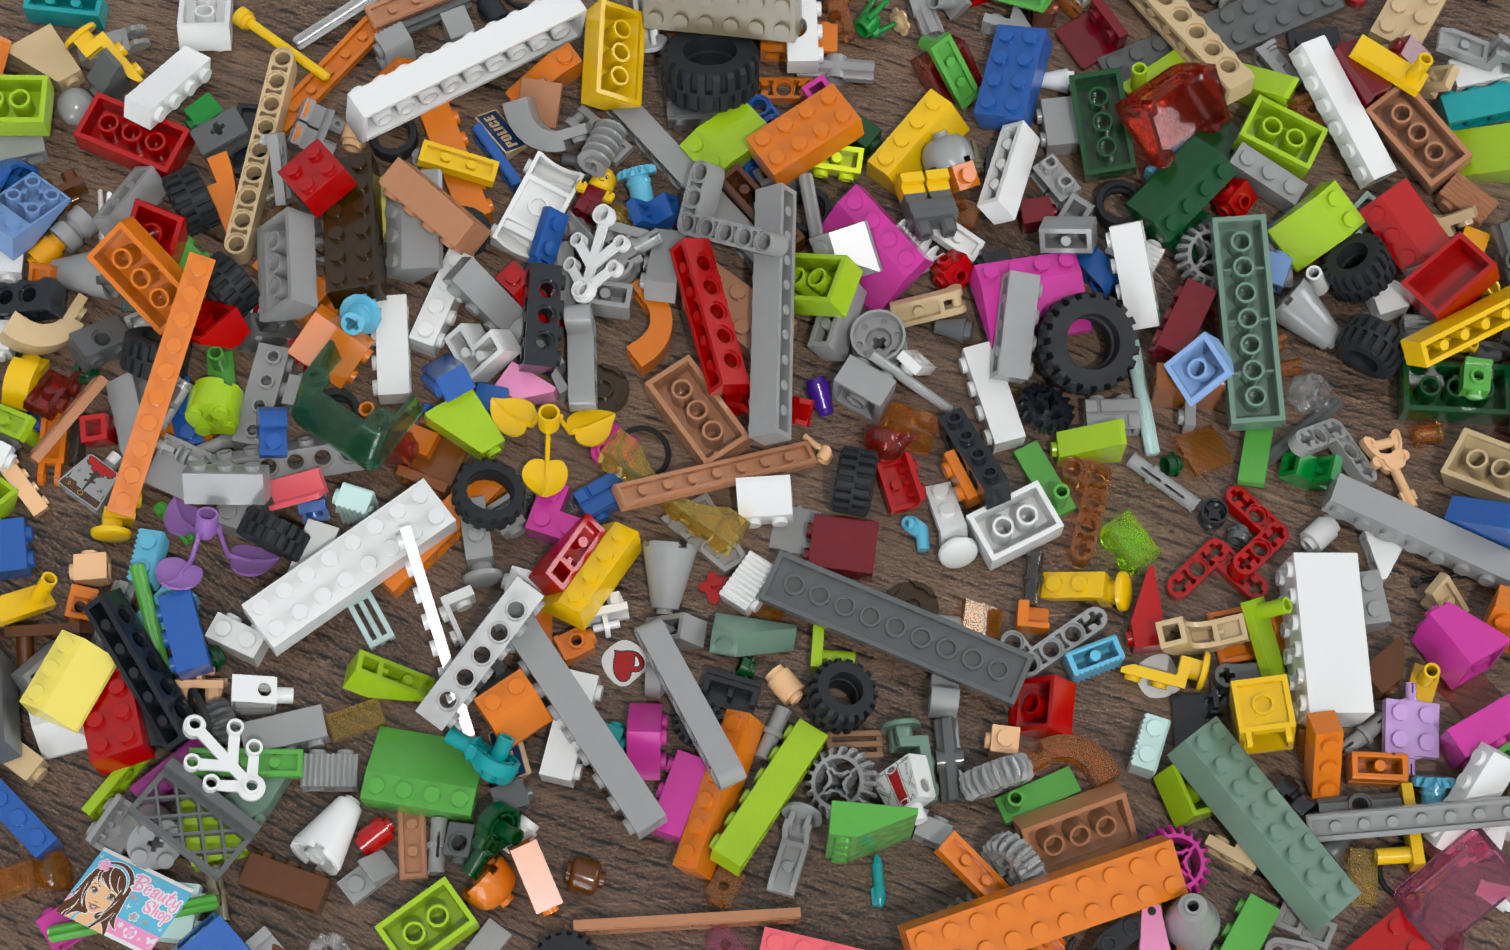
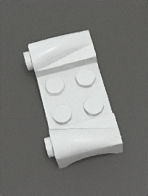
M539 150L533 160L529 158L523 169L525 176L500 223L493 224L491 228L492 233L490 234V245L528 263L530 257L528 254L543 207L551 206L565 214L576 195L575 186L578 180L583 182L585 176L582 172L572 171L554 163Z

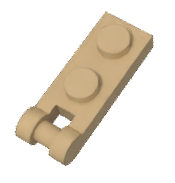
M952 284L945 289L889 302L891 312L900 318L904 327L962 314L967 310L966 302L961 297L963 290L960 284ZM951 299V304L944 305V301Z

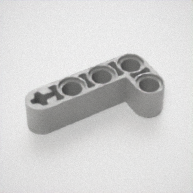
M591 303L564 305V324L567 332L570 412L597 410V339Z
M1090 607L1033 647L1016 630L1005 632L1000 641L1004 643L1013 641L1018 645V649L1035 655L1032 661L1035 671L1028 672L1026 678L1040 677L1061 663L1064 653L1085 646L1100 636L1107 623V614L1102 608ZM1089 620L1092 622L1097 620L1099 622L1098 625L1095 623L1091 624L1085 631L1084 628L1088 625ZM1074 633L1079 640L1071 642L1066 639L1065 634ZM1052 648L1056 651L1057 655L1048 657L1044 654L1043 649Z
M937 614L964 626V617ZM931 673L928 718L952 717L956 719L960 698L959 685Z

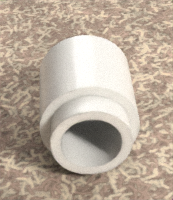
M1330 515L1318 517L1300 533V543L1307 552L1320 553L1338 536L1340 526Z

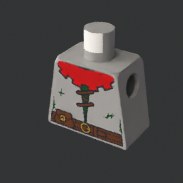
M113 450L103 461L93 454H89L57 482L65 493L101 519L104 506L108 505L118 474L116 470L120 467L123 458Z

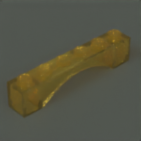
M621 428L600 451L598 463L602 469L609 474H615L622 482L656 475L645 457L642 444ZM686 498L654 504V506L657 505L663 509L670 519L685 525L692 535L707 541L714 551L723 553L727 557L747 534L751 524L730 507L702 505Z

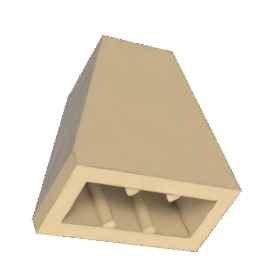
M51 23L17 41L10 47L8 55L14 65L31 75H48L53 87L61 93L71 87H80L82 83L86 82L80 67L65 48L63 41Z

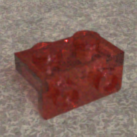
M49 369L24 400L23 409L52 422L58 413L62 414L65 411L71 397L75 398L81 389V383H79L80 372L75 370L68 378Z

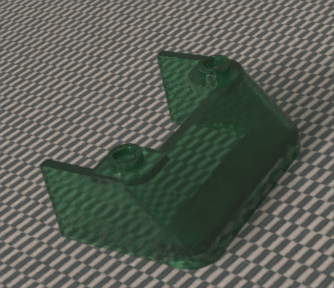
M329 340L303 373L292 407V416L297 425L366 470H375L384 463L423 411L417 396L412 393L396 414L386 408H377L366 419H363L325 394L324 391L330 384V373L342 360L335 342Z

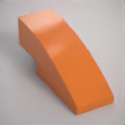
M227 151L207 158L216 183L207 186L227 233L238 187L230 157Z

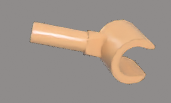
M807 433L804 434L802 439L808 440L809 444L818 451L815 456L817 461L827 466L833 458L831 448L817 443Z

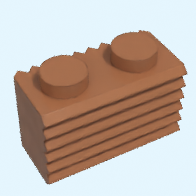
M1459 172L1441 189L1434 201L1438 208L1446 214L1475 205L1478 215L1472 218L1474 223L1467 226L1478 230L1499 205L1498 201Z

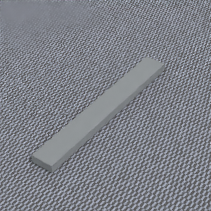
M1510 796L1307 813L1306 822L1307 827L1320 842L1510 826Z

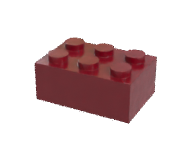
M1190 278L1187 279L1184 286L1179 284L1171 305L1162 319L1160 328L1157 329L1148 353L1152 354L1149 364L1156 367L1157 362L1166 363L1196 339L1211 308L1217 290Z

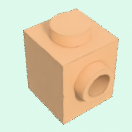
M84 550L81 554H73V564H69L70 580H73L76 585L89 588L112 586L111 559L107 552Z
M993 724L990 732H985L984 749H988L987 759L995 760L1018 753L1020 727Z

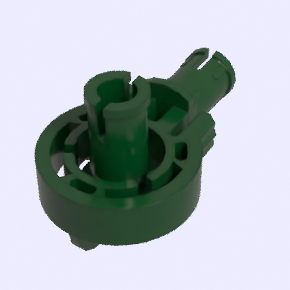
M497 801L490 804L480 814L475 828L476 835L471 842L474 849L467 862L461 868L462 872L477 879L489 858H496L499 851L509 844L516 846L522 841L524 832L519 828L521 817L515 807L504 801Z

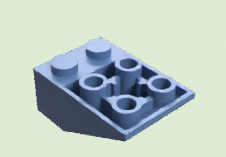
M33 171L1 192L0 251L13 261L27 252L38 242L70 203L71 198Z

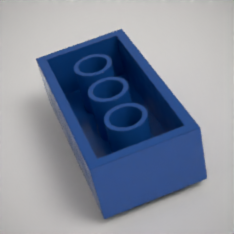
M997 25L973 112L980 129L1001 131L1002 125L1024 120L1031 128L1053 45L1047 28Z

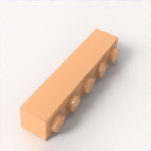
M16 458L10 470L6 469L2 475L8 483L19 490L18 496L32 515L38 518L50 509L48 506L50 502L45 495L41 496L38 490L40 488L34 481L30 482L28 479L30 475L24 468L21 469L18 466L20 462Z

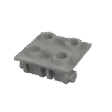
M166 433L164 438L159 439L156 449L158 450L148 469L145 483L184 500L181 473L188 464L194 461H205L206 464H212L211 455L213 454Z

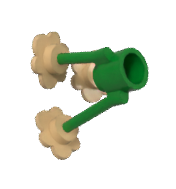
M869 0L863 12L854 20V27L857 33L864 38H868L871 35L875 39L881 33L892 28L896 32H900L902 36H906L910 28L907 15L903 10L899 11L898 8H893L892 13L889 15L890 23L879 28L881 20L877 14L883 8H886L891 0ZM873 6H877L873 11L870 12Z

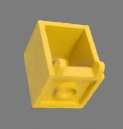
M1287 674L1231 681L1229 710L1234 738L1246 753L1252 755L1292 750L1296 732V721Z

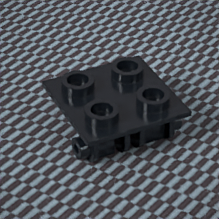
M1211 689L1209 694H1171L1174 748L1215 716L1219 718L1229 731L1226 693H1220L1219 689Z

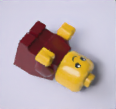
M607 169L606 175L601 178L592 176L588 184L586 181L582 183V180H578L575 186L579 199L574 206V215L582 217L586 223L595 227L597 223L592 218L594 209L600 204H607L610 207L613 205L615 198L613 190L617 184V177L613 174L612 170Z

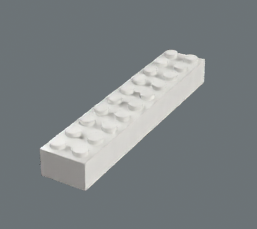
M535 0L528 7L520 11L514 10L499 21H491L484 28L476 32H468L462 39L453 43L448 42L433 53H425L410 64H402L395 71L387 75H379L372 82L364 86L354 87L347 93L346 121L363 144L535 60L567 42L582 37L587 9L581 0Z

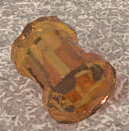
M1434 421L1433 424L1421 426L1418 424L1411 425L1410 435L1414 447H1420L1421 444L1427 443L1442 445L1444 437L1441 422Z

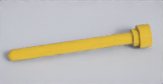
M242 6L235 11L232 23L237 27L252 30L276 48H289L293 52L298 64L322 81L330 79L329 72L258 23L253 12Z

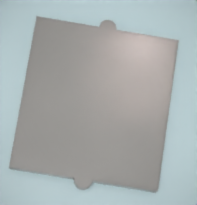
M799 505L798 507L793 506L794 523H788L784 527L773 526L768 548L804 555V548H810L811 539L806 538L808 522L813 523L814 514L821 515L822 512L804 509Z

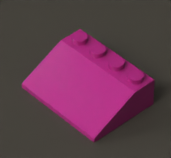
M856 184L835 205L822 223L823 232L865 220L868 221L883 271L861 277L859 284L867 291L864 304L869 310H886L890 306L889 302L895 301L934 262L865 188Z
M1050 253L974 265L969 285L991 348L994 346L1002 274L1009 270L1041 275L1040 283L1043 286V290L1037 302L1040 318L1042 313L1048 311L1049 306L1054 302L1070 295L1085 292L1082 270L1075 253ZM1087 319L1074 321L1068 330L1067 336L1090 333L1092 331L1091 321Z

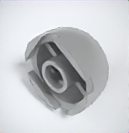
M947 130L932 134L934 140L928 142L922 151L924 170H930L934 167L936 169L949 168L964 163V157L969 156L970 160L976 159L969 141L958 133L948 134Z

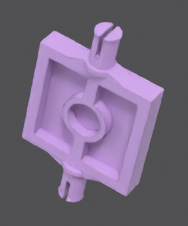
M1415 682L1405 683L1404 699L1385 698L1382 700V752L1392 753V755L1395 753H1407L1409 777L1416 776V760H1436L1439 758L1440 704L1423 702L1416 699L1417 683Z

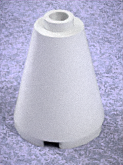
M350 795L345 797L338 796L293 838L290 845L293 853L306 865L310 860L317 864L316 870L335 876L342 868L362 812L359 801Z

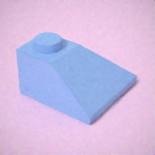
M1203 332L1164 364V367L1191 407L1234 374L1233 362L1219 339L1207 332Z

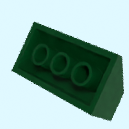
M1192 135L1123 205L1136 221L1143 220L1144 230L1151 239L1159 243L1170 242L1238 172L1221 151Z

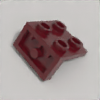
M1091 0L1088 12L1056 29L1055 35L1079 68L1084 71L1097 64V58L1124 48L1128 32L1104 0Z

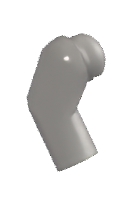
M219 434L218 437L198 444L197 447L210 453H215L222 449H231L234 446L231 441L233 435Z

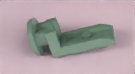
M899 718L883 723L880 727V732L888 734L890 754L911 753L926 755L936 793L935 799L924 806L928 807L938 800L939 786L934 777L935 759L931 754L928 735H913V731L921 728L920 721L915 718Z

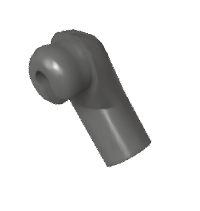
M563 152L561 165L575 167L577 172L585 174L584 179L592 177L579 166L577 161L578 154Z

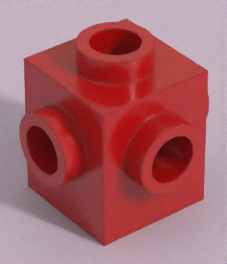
M1233 177L1212 199V202L1216 206L1217 213L1222 217L1242 216L1247 214L1250 207L1258 199V196L1247 179Z
M951 249L948 253L941 255L937 262L930 267V270L934 275L933 281L939 289H945L952 284H960L962 289H964L970 281L974 266L967 254Z

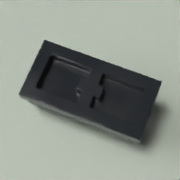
M708 667L702 693L707 700L713 701L718 708L748 712L754 715L762 682Z

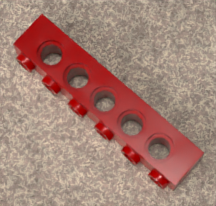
M682 238L669 251L709 395H736L750 383L709 238Z

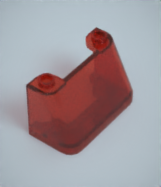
M1184 62L1175 64L1115 104L1117 116L1151 166H1155L1158 169L1169 167L1176 158L1172 149L1198 131L1216 133L1222 130V126L1231 121L1216 64Z

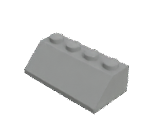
M441 169L420 170L442 188ZM386 195L385 241L387 256L385 265L387 267V277L413 284L443 268V243L440 241L441 238L435 233L432 234L421 225L422 222L406 213L400 203L393 201Z
M288 206L257 228L258 290L260 292L259 321L261 322L302 319L318 308L314 216Z

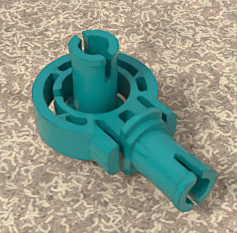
M452 727L448 731L444 742L464 752L465 760L472 763L474 770L480 774L482 779L503 786L511 783L515 778L521 763L514 755L509 753L513 743H515V739L512 736L501 732L498 734L495 744L489 745L482 741L483 738L481 736L471 738L456 727Z

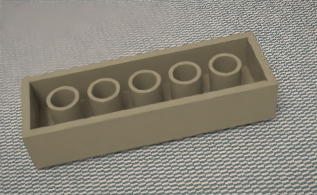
M643 0L644 28L792 43L796 42L801 32L802 0Z

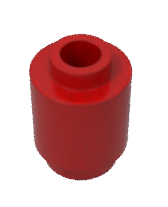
M376 816L357 832L358 836L353 840L364 854L368 856L372 852H378L393 840L395 835L392 832L396 828L386 816L383 819Z

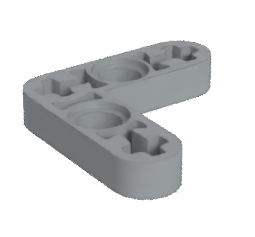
M1330 418L1300 429L1288 439L1290 450L1299 457H1306L1329 448L1333 454L1343 457L1342 467L1349 477L1368 486L1377 480L1376 470L1371 468L1367 457L1344 425L1337 419Z

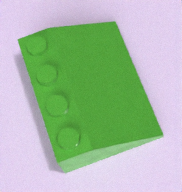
M380 726L366 768L360 800L363 807L392 812L401 811L405 814L424 815L428 818L444 817L448 821L473 824L482 778L474 770L472 763L465 760L464 752L444 742L445 736Z
M832 800L827 828L825 859H831V863L847 864L848 861L860 859L911 839L918 815V808Z

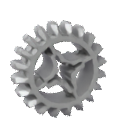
M1208 223L1206 228L1203 224H1199L1196 229L1190 228L1187 231L1188 235L1184 234L1180 238L1182 243L1176 246V250L1180 253H1177L1174 259L1181 263L1176 266V270L1184 271L1180 276L1181 279L1188 277L1214 289L1213 260H1207L1202 263L1207 258L1206 256L1212 255L1211 244L1208 241L1211 240V223ZM1193 245L1195 246V252L1198 255V261L1195 264L1192 260ZM1200 270H1207L1212 276L1205 275Z
M840 746L839 750H837V748L831 747L829 748V755L825 752L820 753L821 762L818 760L812 761L816 767L815 770H807L812 779L805 781V784L812 789L808 790L805 794L808 797H814L810 802L811 806L818 807L817 810L822 815L826 814L827 819H829L831 802L829 800L833 797L838 798L841 796L848 802L871 804L869 802L870 797H878L872 790L880 786L878 782L873 781L879 774L877 771L871 770L874 766L873 761H866L867 755L863 752L858 754V749L851 747L848 750L846 746ZM843 762H851L855 768L852 770L847 769L843 772L836 765ZM827 775H828V782H827V784L825 785V781H826V778H827ZM859 783V788L856 792V786Z
M1021 752L1000 757L962 773L958 778L959 787L966 800L977 801L1030 781L1034 777L1033 765L1027 754Z
M1009 830L1007 832L1002 831L992 836L982 846L981 857L1010 886L1048 874L1043 868L1045 863L1039 859L1040 854H1036L1033 846H1029L1026 839H1021L1017 833L1013 834Z

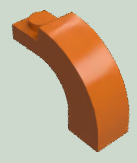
M638 278L631 283L634 285V299L648 316L650 324L647 331L639 339L626 347L628 359L641 376H644L653 370L669 351L673 337V318L669 303L644 300V289L640 288V279Z

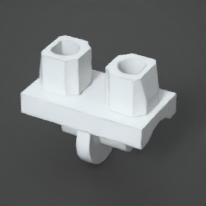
M620 591L610 594L607 598V605L600 608L587 628L593 627L594 633L604 631L606 638H611L610 630L621 628L619 621L630 619L627 601L624 602Z

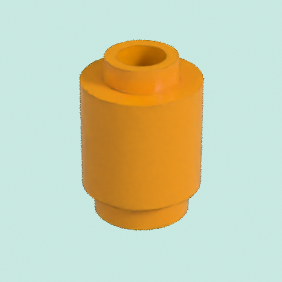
M51 233L48 237L44 236L26 252L28 255L26 261L28 264L29 262L50 264L53 259L63 256L62 252L66 247Z

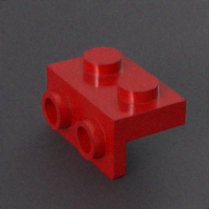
M910 451L904 452L900 458L881 461L877 465L876 475L889 515L920 509L927 496L925 485L920 483L918 477L919 468L915 458L912 459Z

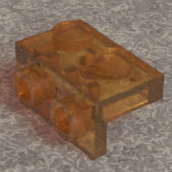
M891 401L882 423L879 440L928 456L939 429L938 416Z

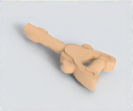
M1394 429L1387 438L1376 441L1367 436L1359 441V445L1365 454L1372 459L1370 461L1371 468L1375 470L1380 469L1382 473L1392 475L1400 492L1398 494L1399 499L1418 507L1416 502L1418 497L1414 489L1410 490L1401 471L1410 454L1406 449H1402L1400 431ZM1392 449L1390 454L1380 453V450Z

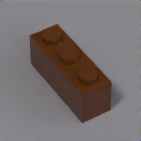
M259 851V854L250 852L237 883L241 889L321 916L333 886L330 879L327 878L328 874L316 869H312L311 872L302 870V865L290 860H286L285 863L274 860V855L264 851Z

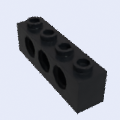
M531 262L526 269L519 372L551 375L556 367L560 366L561 351H557L558 342L562 340L563 326H559V316H563L564 300L560 299L561 291H564L566 285V275H562L563 266ZM545 289L549 291L551 297H543L539 290ZM538 315L547 316L549 323H542L538 319ZM536 340L545 341L548 348H540Z
M43 277L36 281L18 280L17 283L9 284L0 282V320H9L15 311L33 322L63 319L67 289L60 285L56 279L50 277Z
M962 407L937 417L941 440L948 451L955 450L986 510L1010 501L1011 493L1008 477Z

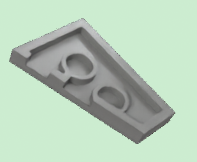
M707 492L660 518V522L684 542L697 545V552L724 575L738 568L746 556Z

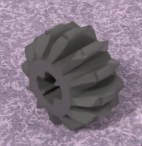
M215 698L205 704L212 725L213 737L220 745H228L226 727L231 719L236 718V715L226 698ZM238 725L230 726V729L234 732L240 730Z

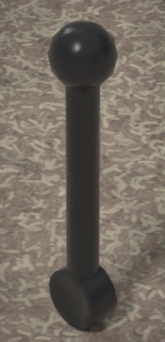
M1456 573L1448 574L1451 579L1457 578L1462 580L1466 577ZM1413 576L1410 580V585L1417 588L1422 583L1432 582L1437 576L1425 578Z

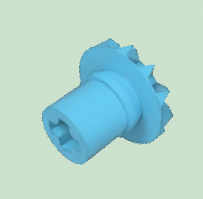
M645 164L619 171L616 175L617 183L627 182L626 187L629 189L631 199L634 197L649 202L654 198L651 186L652 181L649 176L657 173L656 165Z
M354 293L347 297L340 306L341 328L350 335H357L361 332L370 334L377 329L382 320V308L378 307L376 299H371L366 293Z
M1417 775L1411 778V783L1413 786L1421 787V803L1442 802L1448 796L1447 788H1453L1456 779L1449 776Z

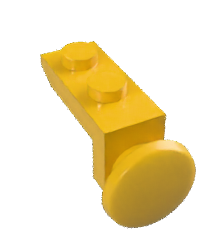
M94 22L81 26L66 40L64 46L67 50L77 46L89 60L107 48L122 64L128 78L139 84L144 81L142 76L145 72L136 61L133 64L128 61L125 56L129 53L119 41L114 44L103 31L94 37L92 32L97 27Z
M142 493L137 503V509H141ZM104 506L101 525L91 528V536L98 541L107 543L128 541L131 538L132 531L125 527L133 528L136 510L132 519L106 511L107 506Z
M1105 571L1043 572L1042 600L1096 601L1101 607H1113V605H1116L1120 612L1127 611L1130 608L1133 590L1131 578L1127 572L1119 571L1115 581Z
M1204 651L1202 660L1183 655L1180 656L1175 675L1136 664L1121 666L1119 673L1125 674L1124 679L1140 683L1141 678L1150 680V686L1167 690L1168 685L1185 689L1187 679L1196 681L1195 691H1200L1208 676L1211 655L1209 652Z

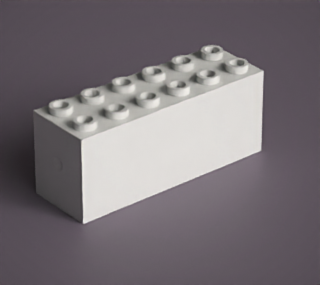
M1294 552L1276 570L1275 583L1280 589L1279 598L1288 597L1292 603V612L1282 615L1283 622L1280 626V635L1285 640L1286 648L1283 651V663L1287 665V678L1296 727H1306L1307 713L1335 710L1342 727H1357L1375 713L1358 554Z

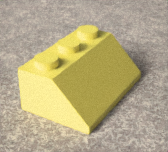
M61 630L19 702L33 716L78 733L115 671L116 665L106 651L83 637Z

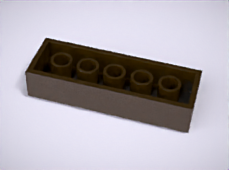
M372 152L336 158L358 185L323 213L326 293L335 309H339L342 302L354 293H366L371 299H376V302L387 300L381 185L379 183L380 169Z

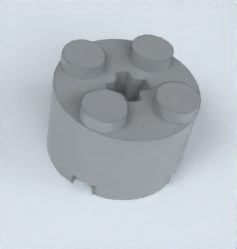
M146 804L139 807L138 811L145 816L156 815L155 804ZM160 806L161 815L171 814L165 807ZM129 814L124 818L120 827V837L131 862L142 869L158 870L170 868L180 853ZM176 820L162 821V829L167 833H178Z

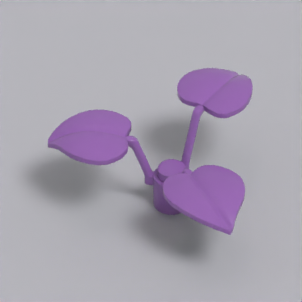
M174 496L164 514L165 528L177 536H186L192 532L196 534L187 562L178 557L165 558L157 564L155 576L159 584L172 590H187L198 585L202 580L203 570L192 564L195 560L200 539L210 540L216 533L219 536L226 558L232 559L230 562L231 569L240 575L247 577L262 575L277 564L280 557L251 545H236L230 552L222 532L223 526L218 525V511L211 507L198 508L190 504H184L182 500Z

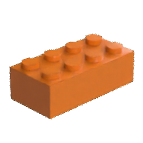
M831 83L745 139L749 154L772 184L782 182L787 185L798 178L800 174L806 173L862 137L864 129L860 116L836 86Z
M132 216L121 220L86 258L161 336L163 335L184 270Z

